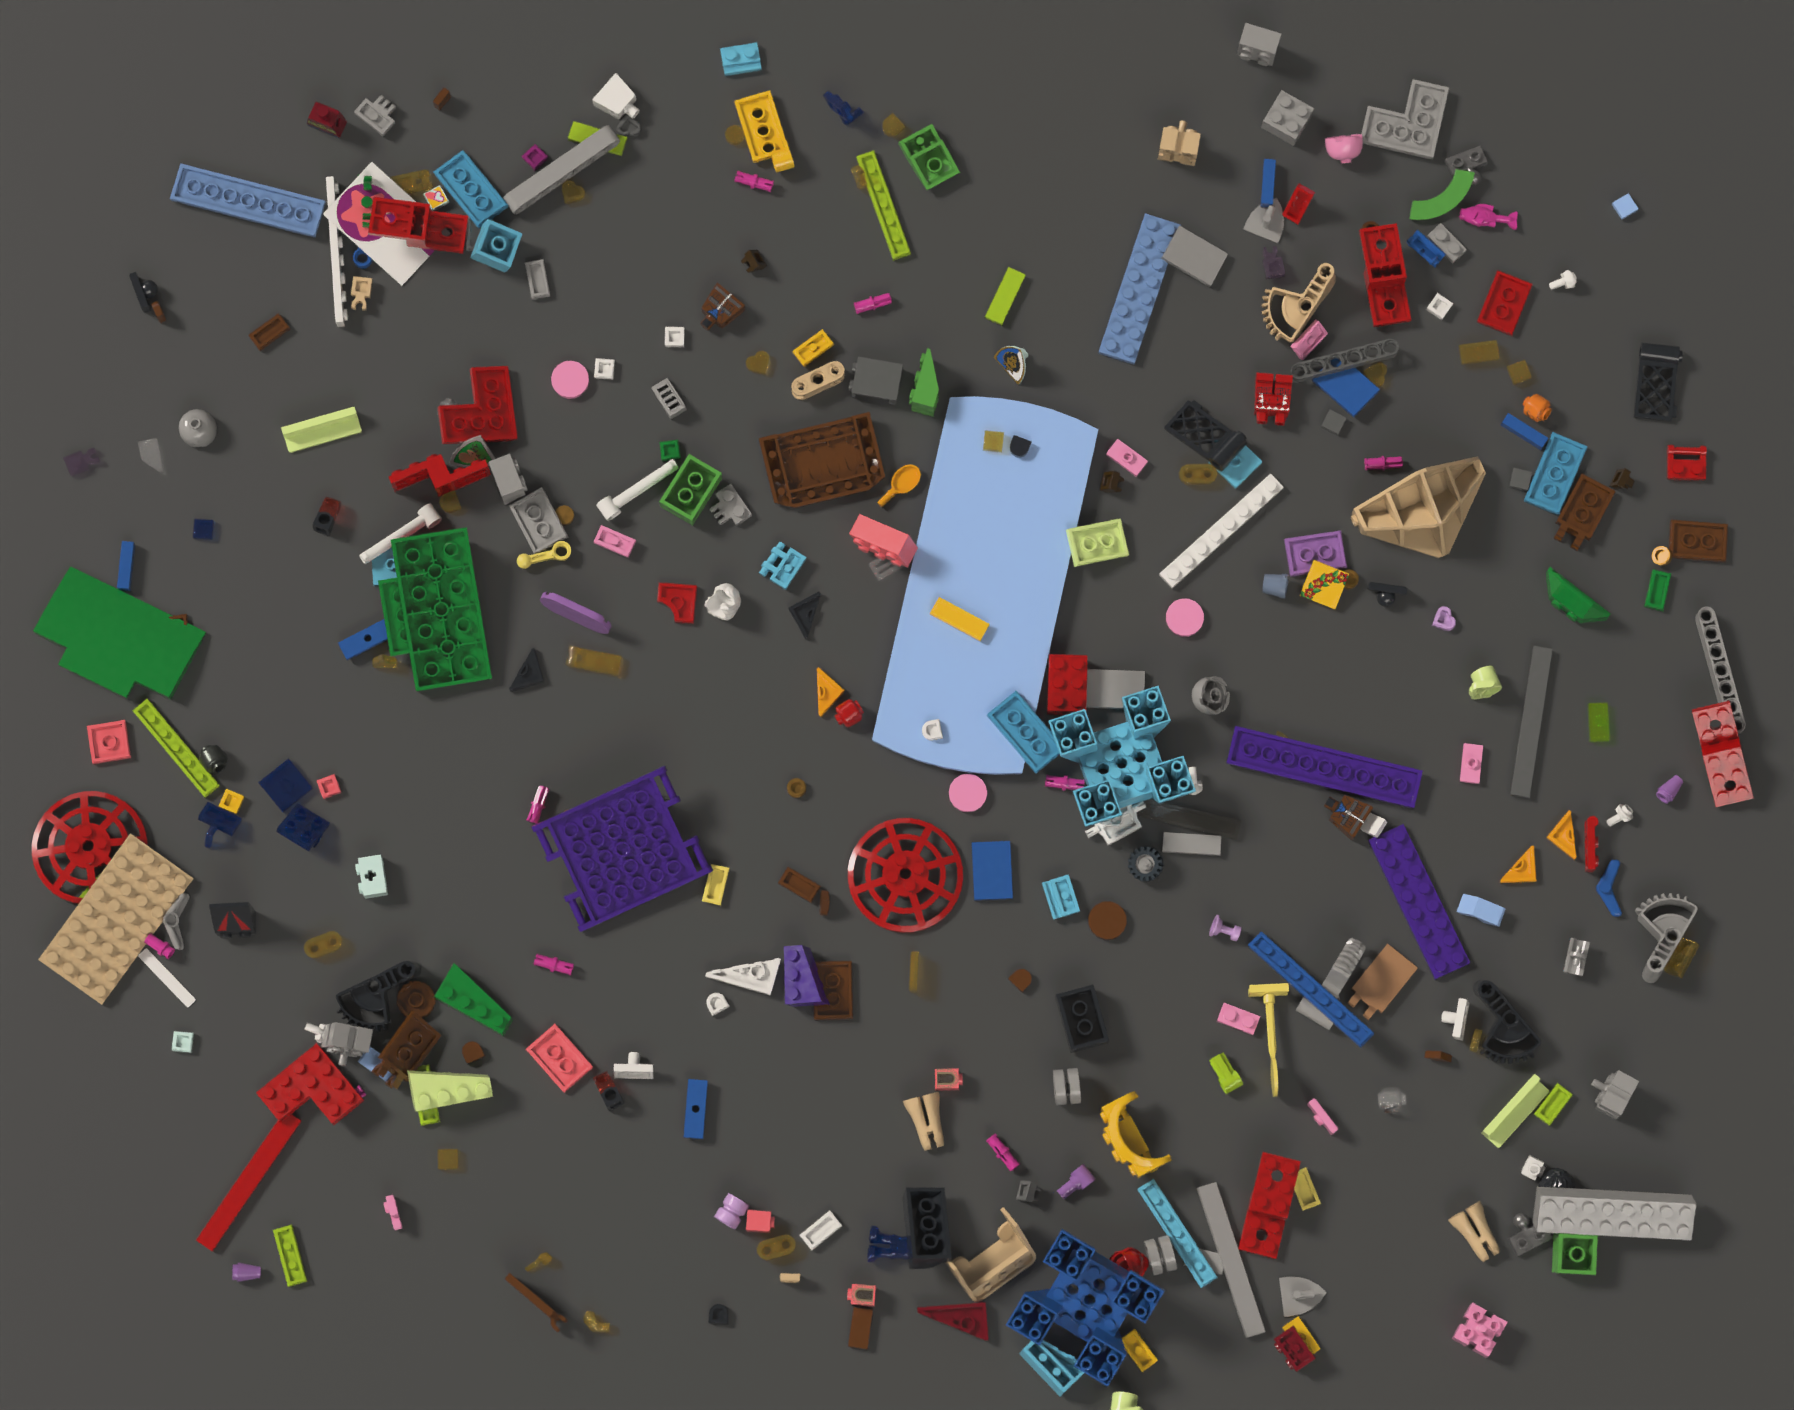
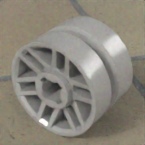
M1078 1068L1067 1069V1077H1065L1063 1069L1053 1070L1056 1106L1066 1105L1067 1096H1069L1071 1104L1081 1103Z
M1168 1235L1158 1237L1159 1246H1157L1154 1239L1144 1241L1147 1259L1153 1276L1163 1273L1162 1265H1164L1167 1272L1177 1270L1174 1251Z

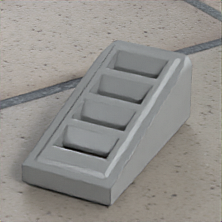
M668 378L651 387L670 420L687 410ZM665 385L668 386V388H666L665 390L661 391L660 393L658 392V389H660L661 387ZM671 391L672 394L666 396L665 398H662V395ZM673 397L675 398V400L671 401L670 403H665L667 400ZM674 404H679L677 407L671 410L669 409V407L673 406Z

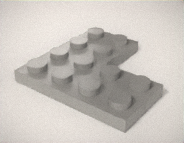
M1412 79L1405 114L1368 106L1361 133L1363 144L1433 160L1449 87Z

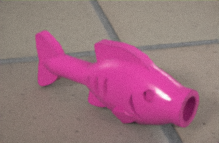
M1478 204L1466 209L1461 208L1460 220L1478 227H1495L1496 222L1507 223L1510 228L1516 230L1518 212H1513L1509 216L1496 215L1493 212L1494 206Z

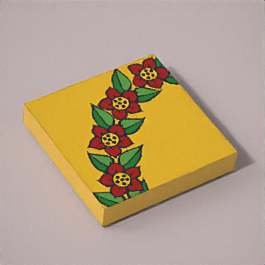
M1313 560L1300 596L1336 609L1349 573Z

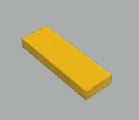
M940 597L930 612L931 616L978 641L982 640L990 625Z

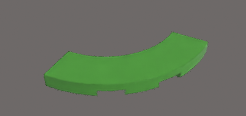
M1455 169L1452 181L1440 195L1424 201L1412 200L1409 219H1431L1452 210L1467 194L1475 172Z

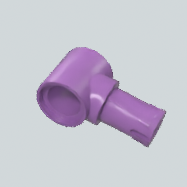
M1082 1164L1070 1174V1180L1059 1188L1057 1192L1065 1199L1077 1189H1085L1096 1178L1085 1164Z

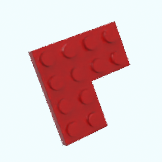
M508 366L471 367L470 376L474 404L442 405L438 407L442 444H460L479 435L482 436L485 442L516 441L518 438Z
M317 1043L256 1092L280 1123L310 1098L333 1126L364 1101Z

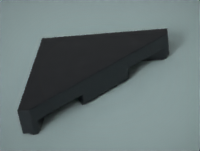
M820 592L788 608L805 639L808 638L821 595Z
M535 648L531 649L511 687H509L510 692L544 683Z

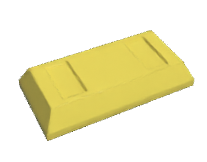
M711 864L713 871L708 873L702 901L721 905L730 868Z
M1307 1168L1300 1169L1294 1190L1304 1211L1321 1204Z

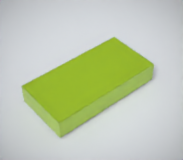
M1557 1083L1534 1115L1550 1126L1573 1094Z

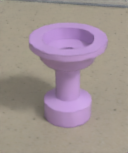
M1216 915L1212 922L1209 936L1212 937L1222 932L1230 935V940L1237 942L1241 933V927L1237 925L1234 928L1225 926L1219 915Z

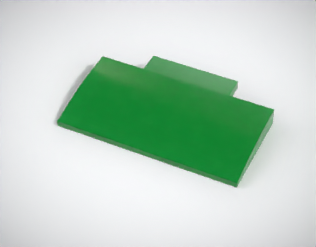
M467 527L391 539L397 578L378 580L390 656L410 653L416 691L492 679Z
M71 566L33 630L36 635L66 649L58 663L60 667L126 699L135 683L171 700L206 635L205 631L189 623L186 626L181 619H171L169 617H172V615Z

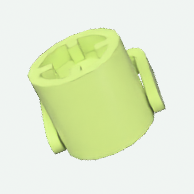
M1491 665L1482 667L1471 674L1473 681L1469 688L1471 699L1489 698L1502 689L1495 669Z
M1127 1392L1112 1393L1110 1410L1143 1409L1137 1407V1395Z

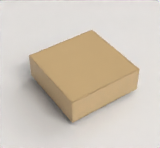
M780 1273V1282L799 1283L800 1274Z

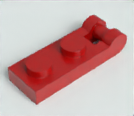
M1590 816L1584 824L1585 872H1594L1599 865V857L1595 855V848H1598V836H1595V827L1599 821L1595 816Z

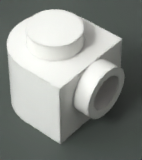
M1529 1155L1521 1174L1536 1180L1537 1176L1541 1178L1546 1167L1543 1166V1161Z

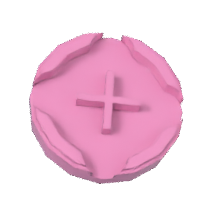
M564 361L553 370L551 376L552 387L561 397L567 399L577 398L588 388V372L578 362Z
M1191 599L1174 601L1166 613L1167 626L1174 634L1181 637L1192 636L1201 629L1204 622V613L1201 606Z
M960 775L950 785V802L959 811L975 812L986 801V785L976 775Z

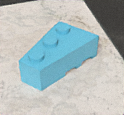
M1044 1340L1040 1346L1031 1341L1019 1353L1059 1396L1065 1393L1084 1374V1372L1074 1367L1077 1361L1074 1356L1062 1352Z

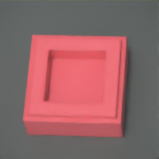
M335 774L317 780L323 799L342 793Z

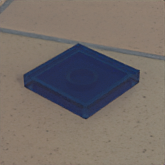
M289 758L258 782L282 812H285L313 789Z

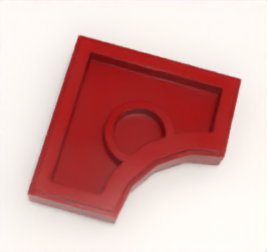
M659 582L657 602L665 604L671 609L674 614L675 623L694 624L697 585Z

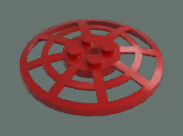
M83 791L62 798L44 813L33 835L32 859L39 878L53 894L73 904L81 902L83 898L71 896L60 891L66 880L75 885L89 886V889L97 880L95 869L104 863L108 865L111 861L112 847L121 846L128 837L124 825L117 818L124 810L128 811L136 822L140 836L136 838L148 846L146 830L141 819L125 801L105 792ZM88 796L103 797L119 805L112 812L98 807H89ZM80 798L81 808L68 812L61 819L52 814L56 808L65 802ZM89 812L106 816V819L100 825L90 823ZM81 814L82 824L73 829L65 824L71 817ZM47 819L55 825L49 837L48 848L37 850L39 833ZM113 822L119 828L122 838L111 839L107 833V828ZM60 829L68 836L65 845L54 847L55 837ZM86 842H93L94 847L92 850L85 851L83 849ZM66 853L70 860L64 870L57 863L55 854ZM49 856L52 866L60 875L54 885L48 881L42 872L38 858ZM76 867L87 870L88 880L77 879L70 876V874Z
M897 818L876 825L859 840L849 860L848 885L855 905L869 921L889 931L913 933L934 926L951 912L961 893L963 866L956 846L941 829L923 820ZM911 823L924 826L925 829L921 836L912 834L896 835L893 825ZM886 827L889 838L880 842L872 852L861 848L871 835ZM932 831L945 840L953 855L942 858L937 848L928 841ZM899 840L917 841L913 851H902ZM891 843L894 854L887 860L877 855L883 847ZM924 845L933 852L936 860L925 862L920 856ZM859 855L868 859L865 868L866 883L855 887L853 870L856 857ZM872 863L883 866L882 877L871 880ZM952 863L957 865V884L954 894L943 889L946 879L945 865ZM940 868L938 885L928 881V870ZM901 870H910L911 876L908 879H903L900 876ZM885 884L886 888L891 892L887 902L877 894L874 888ZM924 888L934 892L926 902L919 904L917 894ZM869 890L873 899L883 907L879 918L866 909L859 899V893ZM898 896L909 897L912 907L901 908L894 906ZM939 896L950 901L940 914L925 922L922 910L931 906ZM890 912L899 914L914 913L918 924L899 926L887 923L886 920Z

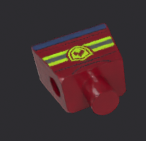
M315 102L307 120L308 126L339 139L347 124L340 111L319 102Z

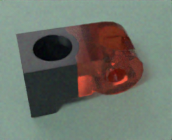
M327 496L312 524L313 530L330 536L342 502Z
M607 1071L593 1077L608 1111L624 1104Z

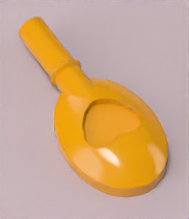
M909 464L898 469L891 480L892 488L888 490L877 504L882 508L897 493L905 494L913 490L920 480L919 468Z

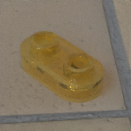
M1187 464L1180 469L1179 478L1182 483L1187 485L1211 484L1217 478V470L1211 464ZM1209 472L1211 477L1206 478L1204 473ZM1191 473L1192 477L1187 478L1185 477V474Z
M334 931L324 933L309 939L304 945V951L310 958H319L339 950L342 946V938ZM336 939V944L330 945L329 941ZM313 946L318 947V950L316 952L311 951V948Z
M789 1235L764 1240L759 1243L757 1253L763 1260H771L789 1255L795 1250V1240ZM784 1242H788L790 1246L789 1248L784 1249L782 1247V1244ZM765 1247H769L771 1249V1252L769 1254H765L763 1252V1249Z

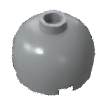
M201 409L189 410L180 419L179 433L187 445L195 448L206 447L216 437L217 424L208 412Z
M1217 676L1200 679L1192 689L1191 696L1194 706L1201 713L1208 715L1219 714L1225 711L1230 699V693L1226 691L1225 687L1227 686L1226 682Z

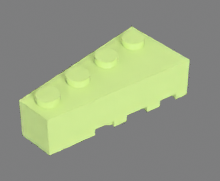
M407 1070L415 1111L493 1097L490 1077L488 1075Z

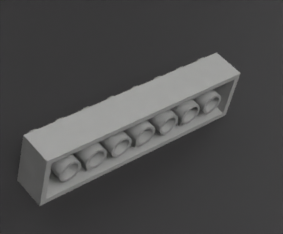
M1537 1187L1533 1225L1536 1232L1692 1240L1696 1202L1692 1195Z

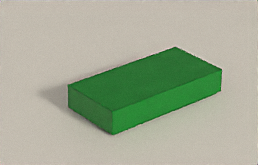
M1652 570L1644 607L1659 611L1664 610L1671 573Z

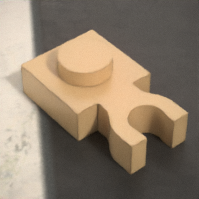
M353 276L351 296L355 297L351 307L353 310H356L358 303L363 304V311L367 310L365 298H371L372 278Z

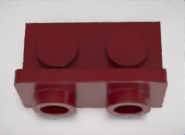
M1294 1325L1274 1338L1276 1342L1274 1346L1280 1354L1284 1353L1287 1358L1285 1361L1291 1370L1295 1369L1297 1372L1316 1359V1356Z

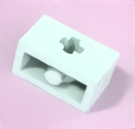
M382 855L358 858L359 864H355L357 875L361 876V882L358 883L360 894H363L365 899L388 895ZM370 873H373L374 876L376 875V877H373V881L367 878L370 877Z

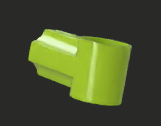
M1224 1052L1209 1060L1225 1094L1243 1085L1236 1070H1233Z

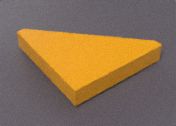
M818 667L819 716L822 717L845 690Z
M1568 810L1546 838L1575 860L1577 856L1571 811Z
M1531 846L1503 876L1500 883L1536 882L1534 846Z

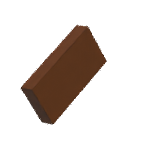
M278 313L248 336L259 351H261L288 332L290 327Z
M787 867L778 882L779 885L809 903H812L821 888L817 883Z
M853 1307L848 1347L868 1349L873 1310Z

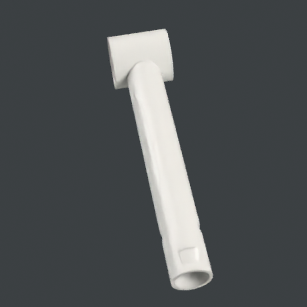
M672 459L612 499L611 496H607L599 501L596 506L605 519L610 521L621 513L620 507L679 469V467Z
M429 503L417 512L419 515L417 518L361 553L359 557L364 564H367L392 548L391 539L408 537L425 525L430 529L441 522V516L434 506Z

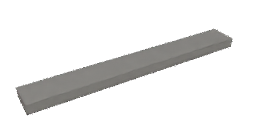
M1214 1182L1198 1187L1197 1191L1223 1265L1245 1337L1248 1338L1264 1333L1265 1329L1217 1183Z

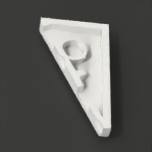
M776 958L775 960L706 972L705 977L771 996L781 959Z

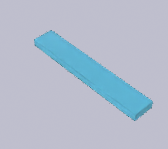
M1152 1179L1138 1188V1192L1166 1235L1169 1236L1171 1243L1200 1288L1217 1279L1216 1274L1156 1181Z

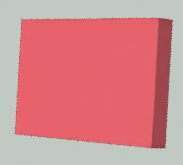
M556 1024L526 1048L527 1052L564 1093L594 1068Z

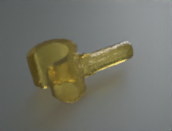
M546 1252L542 1253L525 1269L528 1272L539 1265L540 1262L546 1266L552 1260V1257Z

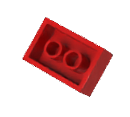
M1049 654L1047 715L1064 716L1083 709L1086 710L1088 655Z

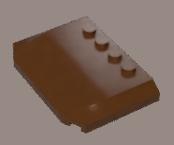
M870 412L759 438L775 504L798 508L869 491L885 477Z

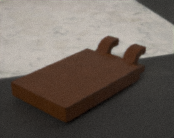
M1581 474L1556 521V524L1560 525L1554 539L1561 542L1567 532L1576 537L1570 548L1578 551L1584 539L1588 541L1591 539L1616 491Z
M411 1011L378 1056L381 1063L376 1065L371 1072L377 1077L380 1075L384 1078L387 1071H389L393 1075L385 1084L389 1088L394 1087L398 1089L403 1080L409 1081L407 1070L416 1071L441 1037V1034L416 1012Z
M509 1273L505 1277V1280L551 1319V1326L556 1332L560 1331L556 1326L557 1321L561 1320L565 1324L568 1322L564 1316L558 1315L512 1274Z

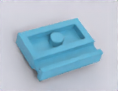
M757 43L720 48L725 76L762 70Z
M1069 874L1042 882L1053 920L1080 912Z

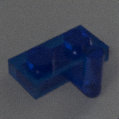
M830 91L823 94L830 109L840 116L845 125H849L864 113L860 107L851 113L852 108L846 101L843 102L837 94L833 95Z
M207 802L198 816V820L210 825L206 832L204 846L206 848L212 846L213 836L217 830L233 836L241 824L242 818Z

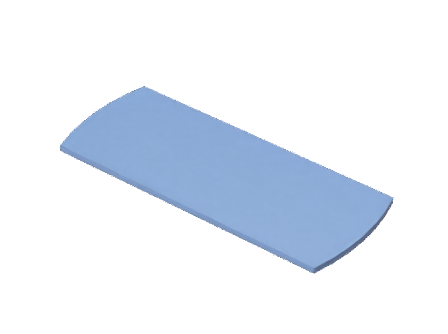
M976 396L950 397L916 544L918 549L913 557L874 728L873 742L900 755L944 769L993 775L1022 774L1025 761L986 715L1015 691L1020 694L1036 713L1071 556L1066 530L1075 528L1078 524L1098 434L1097 428L1058 411L1027 402ZM1014 435L1032 441L1029 451L1024 457H1015L1010 452V443ZM939 597L990 624L981 641L930 615ZM939 719L943 739L934 741L925 739L922 735L923 725L927 721Z

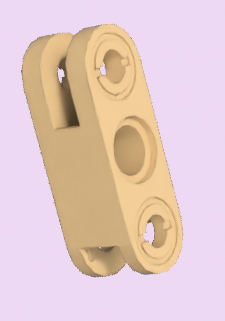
M833 361L796 378L791 386L792 395L798 400H804L841 383L845 376L844 366L838 361ZM816 377H820L823 379V382L815 384L813 380Z

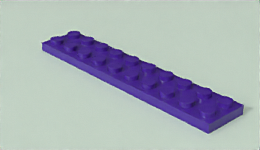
M1239 726L1234 728L1226 762L1229 765L1413 809L1423 772L1422 770Z

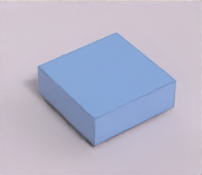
M1629 193L1612 203L1621 220L1638 211V207Z

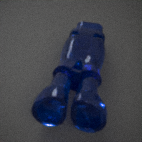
M871 1225L869 1243L889 1244V1248L869 1245L867 1262L873 1263L878 1258L908 1260L906 1237L895 1234H883L877 1226Z

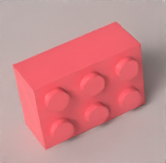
M859 514L849 533L853 538V542L858 545L859 550L865 553L870 551L881 560L885 558L891 560L890 562L897 567L902 565L908 568L918 549L908 534Z

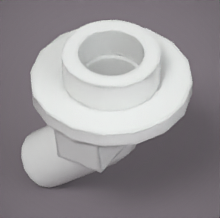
M1566 270L1561 273V279L1549 283L1551 290L1563 285L1566 289L1574 288L1577 278L1573 272Z
M1189 767V773L1196 792L1190 795H1196L1203 790L1201 780H1197L1196 767Z
M1619 804L1615 809L1618 814L1607 819V824L1611 827L1622 820L1624 822L1633 819V810L1627 804Z
M307 1023L304 1030L314 1033L315 1040L320 1044L322 1043L325 1024H320L318 1027Z

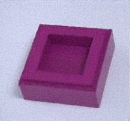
M534 144L522 155V159L536 171L548 160V156Z

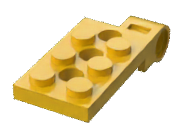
M771 91L735 100L734 103L753 163L771 158L776 173L794 168L792 155L782 130ZM755 110H761L763 115L760 118H755L752 113ZM766 127L769 131L766 135H760L758 129ZM766 144H771L774 149L772 152H765L763 147Z

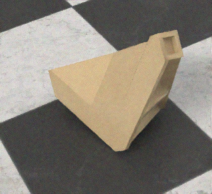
M1478 456L1423 468L1355 507L1352 511L1351 521L1355 527L1358 526L1362 535L1440 558L1450 553L1486 472Z

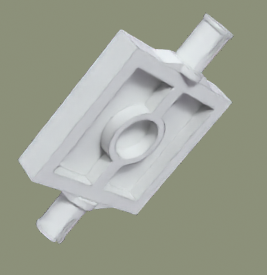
M1141 801L1133 806L1131 804L1120 808L1122 816L1094 824L1095 826L1085 831L1088 838L1099 833L1109 846L1142 828L1137 819L1136 812L1146 808V805Z

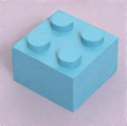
M487 219L482 224L470 258L505 273L512 265L523 233Z

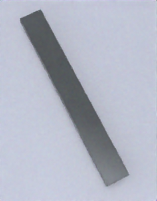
M1533 646L1511 784V796L1530 798L1553 650L1550 648Z

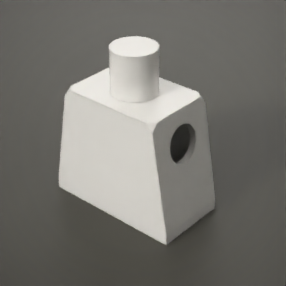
M616 73L592 99L595 107L617 119H621L625 113L634 119L640 111L633 105L636 101V95Z

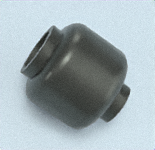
M218 745L205 746L199 756L200 763L209 773L218 774L227 766V756Z

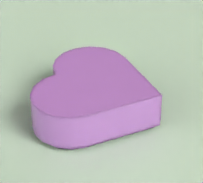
M1445 606L1440 607L1436 612L1432 626L1445 631L1453 630L1456 620L1451 616V610Z

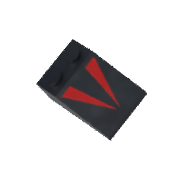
M249 902L209 904L214 931L220 938H232V935L247 938L251 937V934H256V911Z

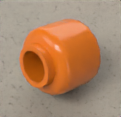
M1534 394L1531 397L1528 396L1523 402L1524 414L1535 422L1545 421L1551 414V403L1539 394Z

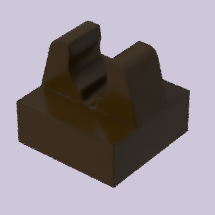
M759 250L747 251L744 253L745 257L741 260L742 264L749 262L750 267L746 270L747 272L762 270L767 266Z
M1626 468L1618 469L1609 487L1614 490L1632 488L1635 481L1629 477L1631 471Z
M1117 471L1104 472L1100 491L1121 492L1122 489L1118 488L1117 485L1118 482H1124V478Z

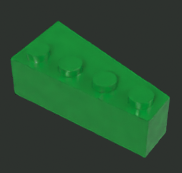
M453 963L434 996L436 1000L504 1037L513 1021L512 1017Z

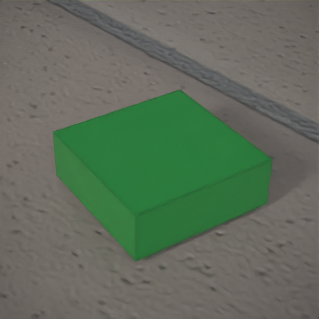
M678 440L659 442L662 462L681 459Z

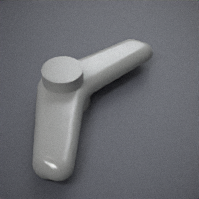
M187 893L180 894L163 917V923L176 950L184 949L178 923L179 917L190 898Z

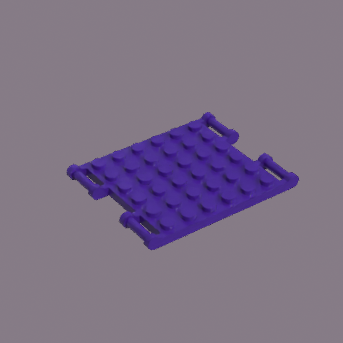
M665 765L531 826L545 851L547 862L562 856L577 891L565 895L564 899L569 903L577 920L579 932L713 871L698 843L700 841L698 836L696 835L683 842L667 808L680 802L681 799L675 793L666 773L667 768ZM658 775L670 798L667 801H664L654 777ZM547 826L557 845L558 851L553 852L543 831V828ZM692 846L702 868L701 870L696 871L686 847ZM577 897H581L591 919L588 922L585 921L575 900Z

